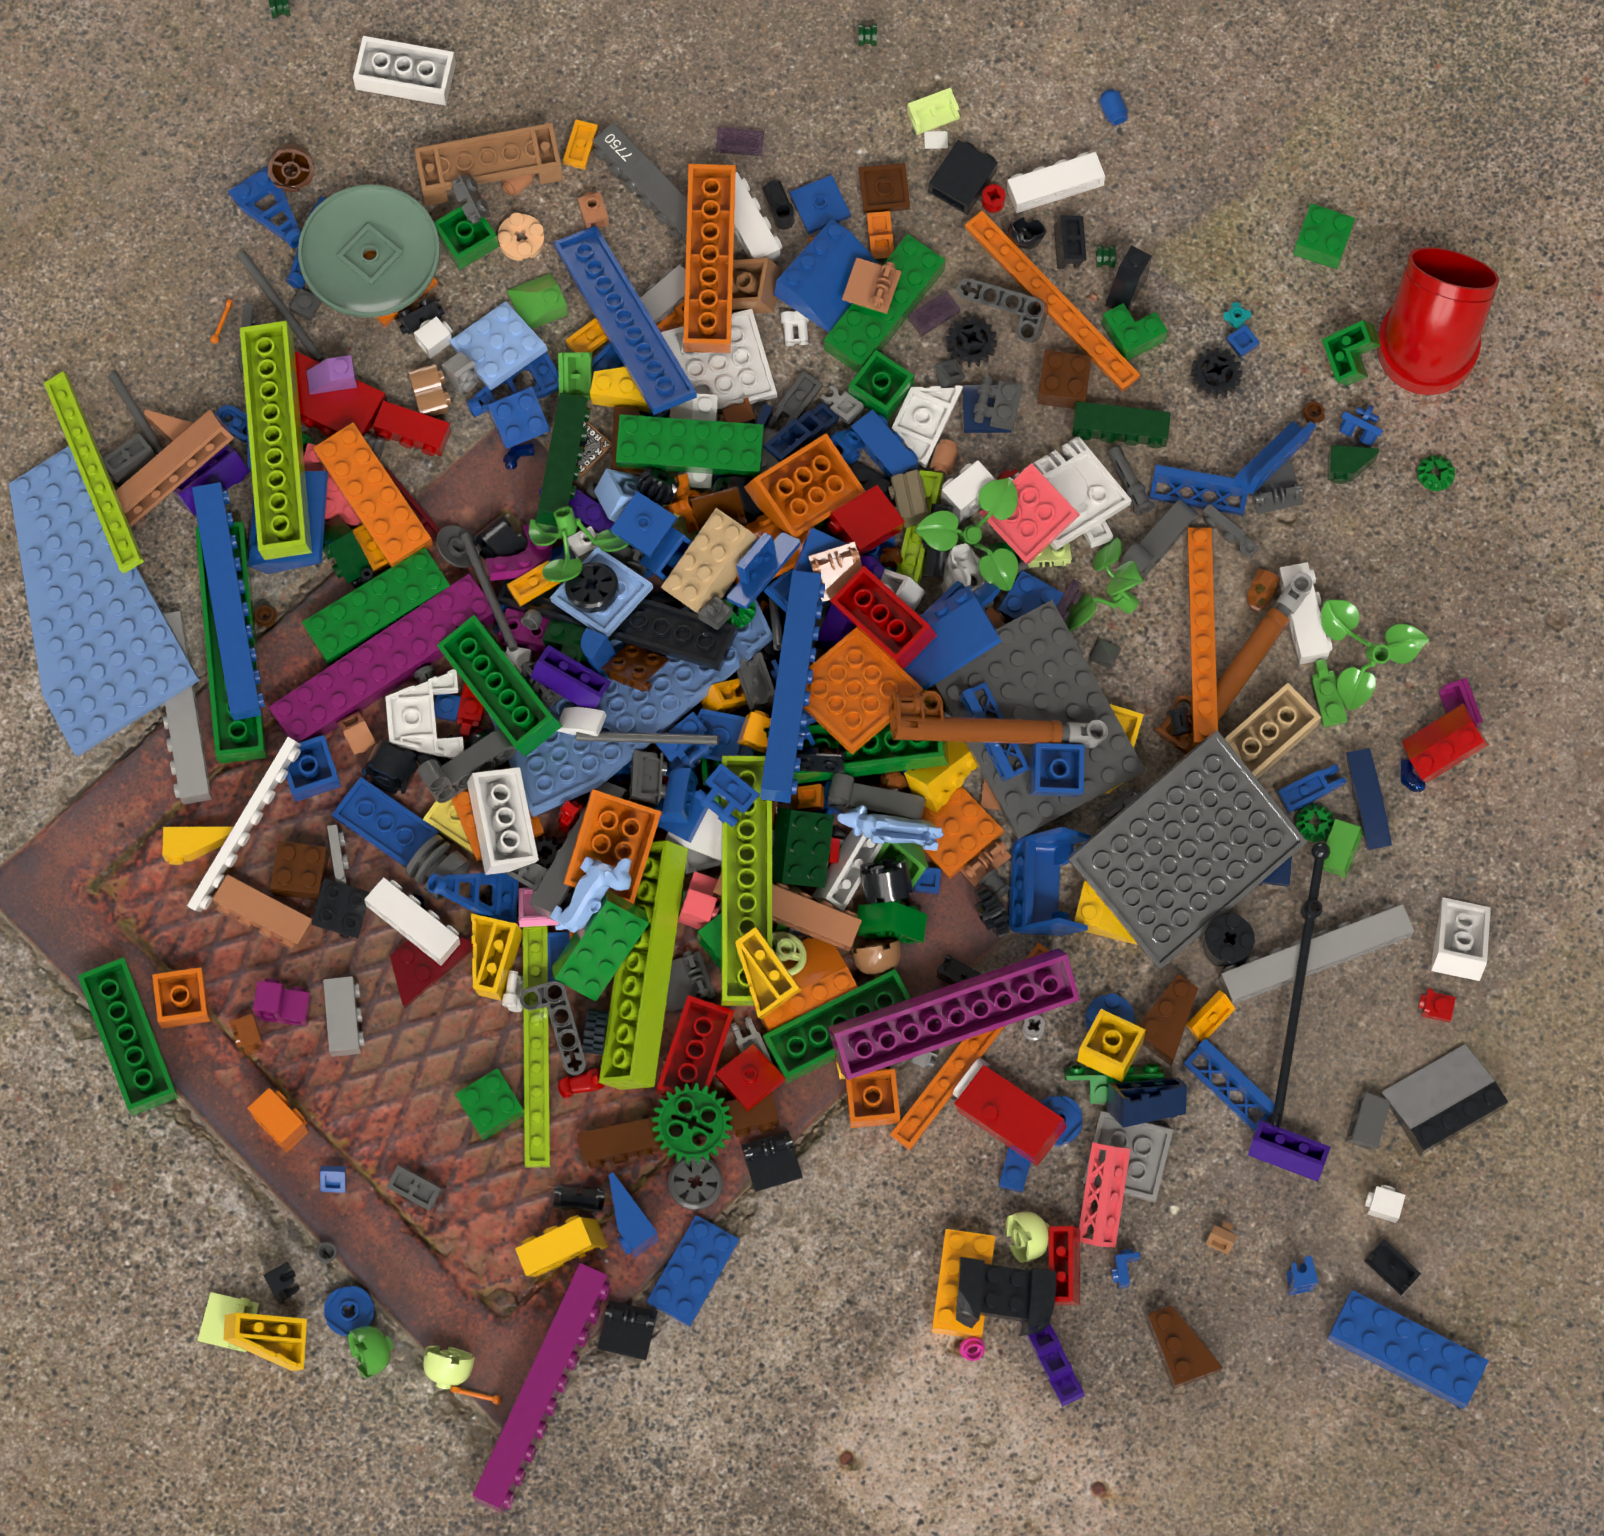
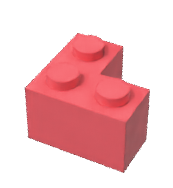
M694 871L678 916L679 923L700 930L717 916L719 907L715 906L716 902L720 903L721 900L712 896L718 879Z

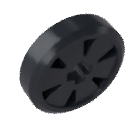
M600 562L583 563L582 571L578 576L565 582V591L570 604L574 608L586 613H595L607 609L615 602L619 594V582L616 573L608 565ZM593 584L596 586V589L591 590L588 586Z

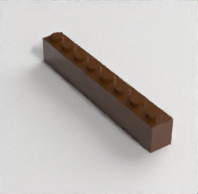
M772 1092L748 1112L737 1100L723 1102L721 1105L722 1107H730V1110L725 1113V1115L732 1116V1120L726 1123L733 1127L732 1131H725L729 1136L736 1135V1138L750 1135V1131L755 1130L769 1132L775 1129L774 1126L779 1125ZM692 1109L680 1112L683 1114H688L689 1112H691ZM710 1111L704 1112L701 1116L702 1120L706 1123H711L716 1118L714 1113ZM676 1115L671 1116L674 1120L688 1123V1129L692 1130L696 1126L708 1133H713V1130L710 1128L698 1126L696 1119L688 1122ZM652 1118L577 1133L584 1167L589 1166L590 1169L603 1167L604 1163L614 1161V1164L629 1161V1157L638 1156V1158L642 1159L653 1156V1152L661 1151L660 1147L663 1144V1141L655 1142V1138L660 1133L652 1132V1128L658 1126V1124L652 1122ZM674 1125L669 1129V1133L673 1137H679L682 1135L683 1129L678 1125ZM701 1134L695 1135L692 1139L696 1146H701V1142L707 1141L705 1136ZM667 1148L662 1151L663 1153H668L669 1149Z

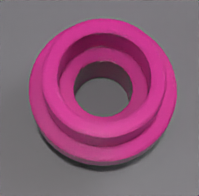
M968 1337L960 1344L961 1355L969 1361H976L984 1354L985 1345L979 1337Z

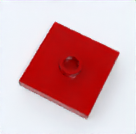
M754 1044L715 1073L716 1078L747 1112L785 1082V1077Z

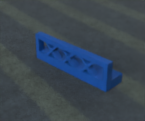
M1292 421L1235 476L1234 481L1251 495L1255 493L1308 442L1316 425L1311 421L1302 429Z
M1156 465L1149 499L1174 504L1181 499L1188 506L1202 509L1211 504L1219 512L1243 516L1248 492L1235 482L1234 478ZM1157 482L1167 484L1172 491L1166 495L1155 493ZM1184 487L1191 488L1195 495L1190 499H1186L1178 491ZM1208 491L1214 492L1218 500L1208 503L1202 495ZM1230 496L1241 497L1240 508L1229 506L1225 499Z
M986 682L969 688L959 695L970 718H986L985 714L989 712L995 714L998 719H1004ZM983 689L987 697L985 706L979 704L974 694ZM983 743L1002 782L1030 769L1018 744H1008L1007 750H1004L999 743ZM1011 746L1015 753L1010 752ZM1008 755L1018 758L1022 767L1013 771L1007 759Z
M1206 1038L1183 1063L1188 1070L1254 1132H1256L1260 1120L1266 1122L1273 1115L1275 1103ZM1201 1054L1208 1061V1070H1198L1191 1063ZM1211 1074H1222L1226 1078V1087H1216L1212 1083ZM1230 1091H1240L1244 1095V1104H1234L1230 1100ZM1248 1108H1258L1264 1116L1255 1124L1248 1118Z

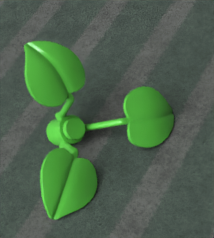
M1011 479L994 480L986 483L981 488L978 494V502L980 507L988 511V513L976 525L967 526L962 530L957 529L959 521L955 514L949 511H938L924 518L916 527L915 532L935 550H950L956 545L959 536L962 544L974 545L975 548L987 552L988 555L982 557L978 562V569L982 578L987 583L997 586L1000 590L1010 591L1012 589L1018 572V561L1015 555L1004 548L997 549L993 553L989 548L979 544L982 538L980 527L992 514L996 519L1002 521L1009 518L1015 512L1018 497L1016 487Z
M562 507L554 512L557 527L535 523L536 520L534 519L530 520L529 536L532 543L537 546L551 545L557 538L561 539L563 536L565 560H553L546 564L542 570L544 579L549 582L568 581L578 576L582 571V561L580 559H570L567 536L576 533L577 526L594 545H599L601 551H618L629 545L612 534L610 529L600 532L596 535L595 539L581 523L580 518L575 519L571 507Z
M1118 537L1102 546L1092 561V568L1098 572L1105 568L1112 578L1106 588V592L1110 595L1112 601L1099 597L1092 599L1090 594L1079 598L1070 608L1066 618V626L1070 633L1085 624L1094 615L1097 607L1096 603L1098 602L1109 605L1113 609L1118 607L1126 614L1132 613L1137 608L1139 599L1128 591V589L1143 583L1137 564L1134 561H1128L1121 565L1115 574L1110 569V565L1115 563L1122 553V542Z
M1328 599L1321 610V626L1329 638L1340 641L1348 634L1367 646L1366 657L1369 663L1362 666L1360 670L1355 667L1346 668L1337 679V692L1346 709L1350 711L1362 706L1375 690V676L1372 673L1365 672L1366 669L1374 667L1376 663L1384 664L1389 659L1398 664L1408 663L1418 655L1423 646L1429 641L1428 637L1419 629L1407 624H1395L1385 632L1387 644L1371 643L1351 631L1359 623L1358 609L1352 603L1345 600Z

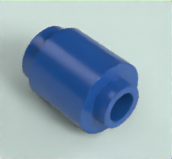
M1110 89L1101 94L1098 102L1107 121L1111 122L1112 126L1124 123L1129 118L1127 115L1128 109L1120 92Z

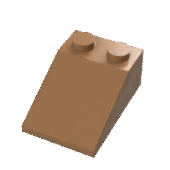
M769 258L733 260L732 311L741 312L752 309L753 314L774 313L777 297L774 296L777 279L781 276L782 269Z

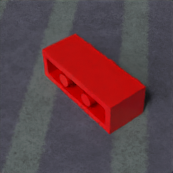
M386 401L382 402L373 424L377 437H383L385 441H390V439L397 441L401 446L412 449V447L421 449L424 454L429 456H442L452 432L448 422Z
M1074 1226L1049 1227V1270L1057 1271L1055 1306L1080 1305V1230Z

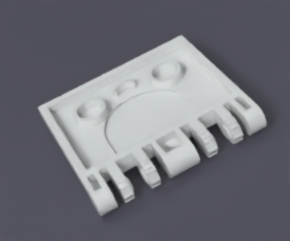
M1075 437L1069 441V444L1066 443L1061 446L1068 461H1065L1058 451L1055 450L1049 453L1050 457L1045 455L1032 463L1080 514L1073 523L1050 543L1055 551L1125 509L1132 502L1130 497L1080 437ZM1019 473L1012 476V478L1009 477V479L1013 481L1019 475Z

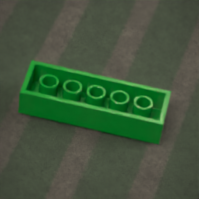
M909 234L905 236L886 260V262L895 264L894 268L896 270L902 271L887 314L852 303L824 339V351L856 373L861 370L875 350L879 352L883 350L945 271L946 259Z
M620 414L616 464L619 468L651 469L654 467L657 470L662 469V471L757 477L761 474L764 425Z
M424 547L302 622L306 634L329 667L450 587V584Z
M475 615L437 644V647L512 745L524 757L563 727L486 626Z
M120 958L77 975L130 1114L134 1116L179 1098L125 958Z
M896 969L764 1034L763 1042L778 1071L785 1077V1084H788L836 1060L837 1057L828 1027L911 999Z

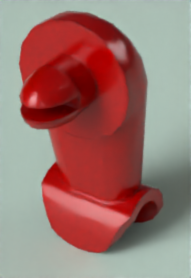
M594 1068L571 1078L565 1076L558 1082L560 1095L566 1099L576 1093L593 1092L603 1089L605 1085L599 1083L601 1069Z

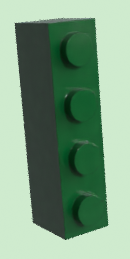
M1076 401L1072 436L1080 437L1082 440L1100 439L1104 443L1124 442L1129 446L1144 444L1150 448L1158 449L1167 446L1171 412Z

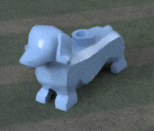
M864 805L856 806V808H852L848 812L838 814L837 820L840 823L852 828L855 836L863 833L866 838H871L872 843H916L922 845L923 849L937 851L939 843L935 839L942 838L944 835L942 828L934 826L929 821L881 814H867L868 809Z
M586 857L580 867L586 874L577 883L570 905L563 912L560 906H556L550 915L551 919L559 923L555 926V929H567L574 933L584 928L592 914L598 912L601 908V900L610 887L620 891L629 889L632 880L629 875L632 860L624 858L614 868L599 860L595 862L592 858Z

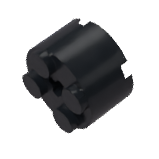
M503 516L499 519H494L473 537L474 546L479 544L482 549L479 554L485 562L487 558L517 555L523 552L528 544L525 537L520 533L516 534L511 528L510 522Z
M381 740L379 744L374 746L361 771L362 775L365 778L369 775L373 779L371 783L386 792L396 794L399 790L401 794H405L418 769V764L415 761L416 755L409 750L404 749L402 751L395 748L387 740Z
M886 857L879 864L871 862L860 865V877L865 902L877 903L876 898L884 899V902H891L910 896L909 892L913 893L909 865L906 860Z
M1237 914L1217 917L1210 923L1204 936L1203 950L1205 956L1213 965L1227 968L1235 964L1237 967L1241 966L1247 961L1255 943L1254 931L1251 925ZM1225 938L1233 940V944L1230 942L1225 944Z

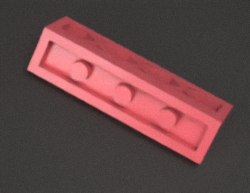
M1092 1142L1079 1225L1080 1242L1099 1247L1116 1248L1131 1148ZM1100 1149L1106 1150L1105 1161L1102 1164L1099 1161ZM1100 1175L1102 1182L1101 1186L1097 1189L1095 1178ZM1096 1199L1098 1208L1093 1214L1091 1204ZM1091 1224L1094 1228L1093 1239L1086 1238L1088 1227Z

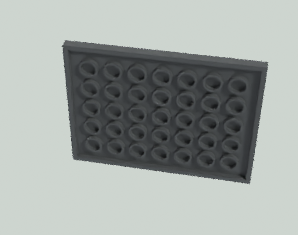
M1053 600L996 629L1002 642L934 684L951 717L970 718L959 695L969 688L986 682L1004 719L1061 721L1062 725H1065L1067 722L1090 723L1092 720H1101L1106 724L1108 728L1106 738L1095 748L1084 746V794L1079 797L1030 795L1031 746L1034 744H1018L1030 769L1002 782L984 744L965 742L1017 839L1145 771ZM983 689L974 694L979 704L985 706L987 697ZM989 712L985 714L986 718H997L995 714ZM1090 731L1092 736L1097 737L1095 732ZM999 743L1002 749L1007 750L1008 743ZM1011 746L1010 752L1015 753ZM1008 755L1007 759L1013 771L1022 767L1018 758Z
M1214 730L1069 855L1067 859L1153 964L1160 970L1207 930L1214 919L1230 910L1305 845L1307 841L1217 730Z

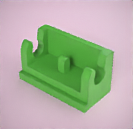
M592 352L558 353L559 396L560 393H565L591 400Z
M1335 819L1326 842L1330 847L1331 853L1324 860V871L1341 876L1342 878L1347 877L1363 836L1360 826Z

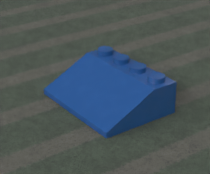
M831 219L777 279L774 296L829 333L852 305L850 302L843 301L842 298L856 258L876 264L879 263L848 229Z
M305 471L312 553L264 560L258 551L253 494L249 567L265 574H272L322 563L328 472Z
M970 585L956 591L954 595L945 601L937 603L923 615H919L931 626L937 636L905 668V671L925 691L1002 642L983 604Z

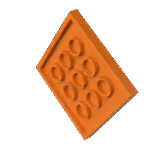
M856 627L809 667V669L813 670L812 684H807L806 691H810L809 706H804V710L851 754H854L890 723L889 700L892 692H898L899 696H911L912 694H924V689Z

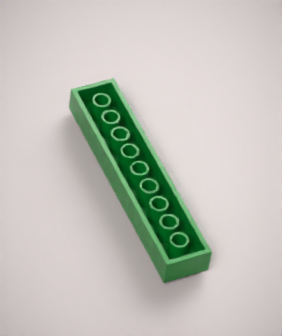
M243 521L234 522V526H230L231 535L235 534L238 548L234 549L235 557L239 556L242 571H238V577L243 579L246 593L242 594L243 602L247 601L250 616L245 617L247 625L251 624L253 638L249 640L250 646L255 647L257 661H254L253 664L254 670H258L259 661L250 567L248 566L247 531ZM198 526L195 527L215 756L219 764L267 758L263 707H261V716L233 721L230 714ZM257 684L258 693H261V684Z
M890 723L854 754H851L821 725L808 726L816 744L811 746L808 738L803 743L805 747L820 748V754H823L824 748H841L842 751H846V760L843 761L845 773L841 774L852 777L949 765L947 741L894 740L891 736ZM764 731V732L767 733V736H766V737L768 738V737H769V731ZM754 750V756H766L765 753ZM701 758L703 786L709 793L712 789L705 784V781L721 762ZM800 771L795 772L794 779L798 780V784L831 780L835 773Z

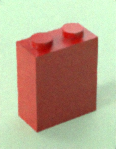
M878 485L831 512L828 520L830 531L837 535L841 541L845 543L855 542L859 556L864 555L900 533L905 524L904 519Z

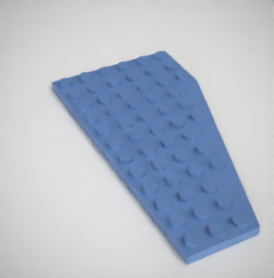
M68 446L9 483L42 696L74 755L78 757L197 683L200 679L138 567L136 566L125 574L119 570L71 449Z
M737 584L730 586L722 599L726 600L728 594ZM754 600L756 613L753 620L746 626L738 628V633L720 672L657 653L668 658L669 662L649 679V682L652 683L649 692H641L635 689L634 686L628 687L627 684L623 685L615 680H610L611 684L597 707V710L605 711L607 715L600 732L664 733L708 695L712 684L724 682L740 668L739 662L742 658L745 657L747 662L773 640L772 632L757 600ZM734 605L733 611L739 616V608ZM688 606L681 608V610L698 614ZM615 639L610 641L616 654L628 644ZM562 697L549 709L559 721L564 708L580 706ZM490 716L495 730L500 729L496 722L493 720V718ZM557 731L526 757L517 750L515 755L508 761L511 768L520 767L528 809L532 817H535L565 803L567 800L570 801L592 789L600 787L632 760L634 750L642 751L651 743L576 741V735Z

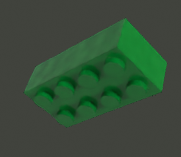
M607 891L601 900L599 911L592 914L584 928L574 933L553 964L554 979L597 1001L648 926L647 912L616 894Z

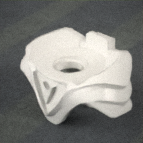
M966 543L954 546L946 558L944 581L940 586L943 594L956 581L963 583L965 587L970 585V575L976 578L977 585L985 581L978 569V562L981 558ZM994 600L984 607L985 610L993 605Z

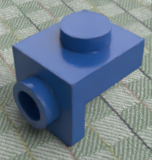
M1133 1249L1119 1251V1255H1115V1267L1111 1268L1113 1283L1117 1282L1118 1289L1129 1287L1130 1280L1127 1263L1139 1261L1141 1258L1140 1252L1134 1253Z

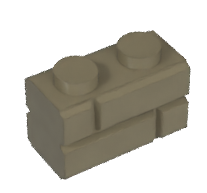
M918 470L892 476V486L888 487L891 499L896 500L897 507L895 509L905 521L903 527L915 526L930 515L923 478Z

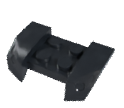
M960 1257L956 1320L972 1329L979 1321L980 1315L1023 1321L1020 1336L1040 1333L1049 1325L1055 1304L1057 1271L1032 1268L1031 1270L984 1264L985 1260Z

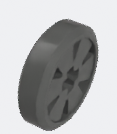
M700 1157V1163L697 1165L695 1159L691 1158L689 1165H687L686 1158H682L670 1171L668 1177L669 1192L673 1200L684 1209L691 1211L707 1209L719 1199L722 1193V1173L717 1164L711 1159L707 1162L704 1157ZM696 1177L701 1178L700 1183H703L702 1186H696L695 1189L691 1188L692 1185L689 1183V1180H695Z

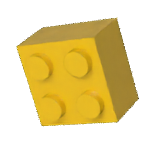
M1100 1009L1079 1048L1077 1061L1122 1082L1143 1044L1146 1029Z

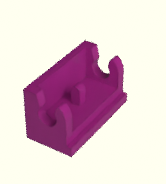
M1467 677L1444 685V689L1439 690L1438 693L1446 714L1464 703L1480 729L1483 720Z

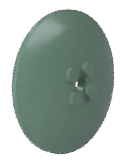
M383 185L354 186L341 190L325 199L308 217L298 244V259L301 273L312 293L321 302L335 311L362 318L389 315L402 310L416 301L432 282L440 258L439 237L429 213L410 195ZM367 251L377 253L376 257L372 260L365 259L364 254Z

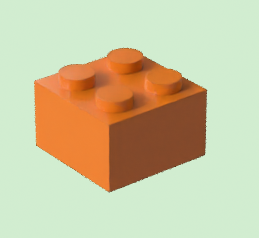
M202 967L152 974L157 1021L162 1029L211 1022L206 977Z
M895 1069L877 1070L850 1080L845 1078L850 1128L899 1124L900 1110Z
M268 1088L247 1109L253 1119L287 1153L309 1133L305 1127L307 1122L296 1108L292 1110L289 1108L291 1105L279 1090L274 1093Z

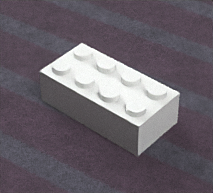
M363 36L353 75L355 89L446 106L456 66L454 52Z

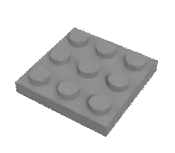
M1101 1111L1093 1142L1131 1148L1124 1195L1156 1202L1173 1129L1150 1123L1123 1128L1110 1113ZM1102 1149L1099 1152L1101 1164L1105 1161L1106 1150ZM1089 1160L1083 1180V1184L1085 1185L1088 1173ZM1100 1175L1095 1178L1097 1188L1101 1186L1102 1182Z

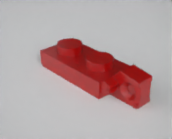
M465 682L457 714V724L461 725V737L468 739L472 734L473 727L479 728V724L482 723L485 708Z
M567 800L560 808L558 830L567 835L578 821L583 806L576 801L570 803Z

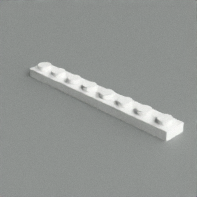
M287 737L187 906L191 909L202 912L203 909L206 910L213 899L211 897L215 888L218 889L222 884L227 868H231L238 858L237 851L240 846L243 847L250 838L249 831L253 825H257L263 816L261 811L266 804H270L276 793L274 790L278 783H282L288 774L286 769L291 761L295 762L301 752L299 749L301 744Z

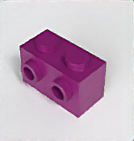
M506 608L504 615L518 647L529 649L532 654L536 655L543 653L546 646L542 638L550 620L542 617L539 628L537 630H530L521 623L524 612ZM499 631V640L500 642H502L504 646L507 647L501 631Z

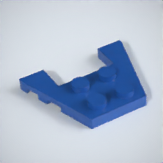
M706 709L700 710L697 716L710 731L706 735H719L720 737L719 745L712 749L713 752L711 754L705 755L702 758L721 762L722 756H754V749L737 743L745 717ZM694 744L686 751L687 755L689 756L699 748L698 745ZM679 757L667 768L665 777L669 778V773L682 762Z

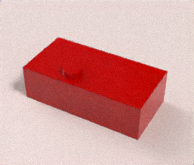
M865 566L830 600L844 617L860 629L903 670L937 636L926 621Z
M689 995L687 996L655 1093L667 1096L666 1092L668 1091L675 1095V1087L677 1086L681 1091H684L686 1083L690 1090L694 1089L696 1083H698L700 1091L705 1086H708L709 1090L735 1012L734 1010Z
M985 1065L980 1068L954 1103L959 1114L1037 1167L1067 1128L1061 1116Z

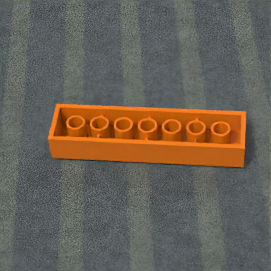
M689 164L683 352L731 353L736 165Z

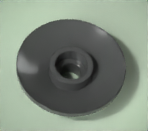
M449 525L442 528L437 534L436 545L439 553L447 562L456 567H471L472 563L460 536L467 532L473 541V535L462 527ZM479 545L475 546L478 555L480 556Z

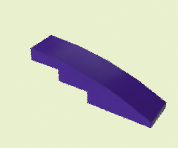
M1049 1323L1040 1333L1026 1335L1061 1406L1063 1407L1084 1397V1391L1051 1324Z

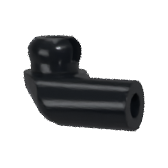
M369 568L363 569L361 577L351 582L353 588L357 589L372 580L373 571Z

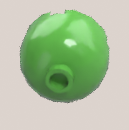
M363 1326L349 1331L348 1344L352 1357L356 1356L361 1366L356 1367L362 1377L366 1379L382 1372L388 1366L391 1358L390 1351L393 1350L390 1337L384 1336L382 1331L372 1326Z

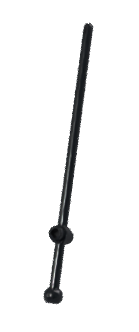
M1320 842L1315 843L1311 849V854L1315 860L1308 900L1300 908V914L1305 921L1272 1117V1126L1275 1127L1277 1120V1128L1282 1124L1314 921L1322 913V904L1318 901L1324 860L1329 857L1331 852L1327 844Z

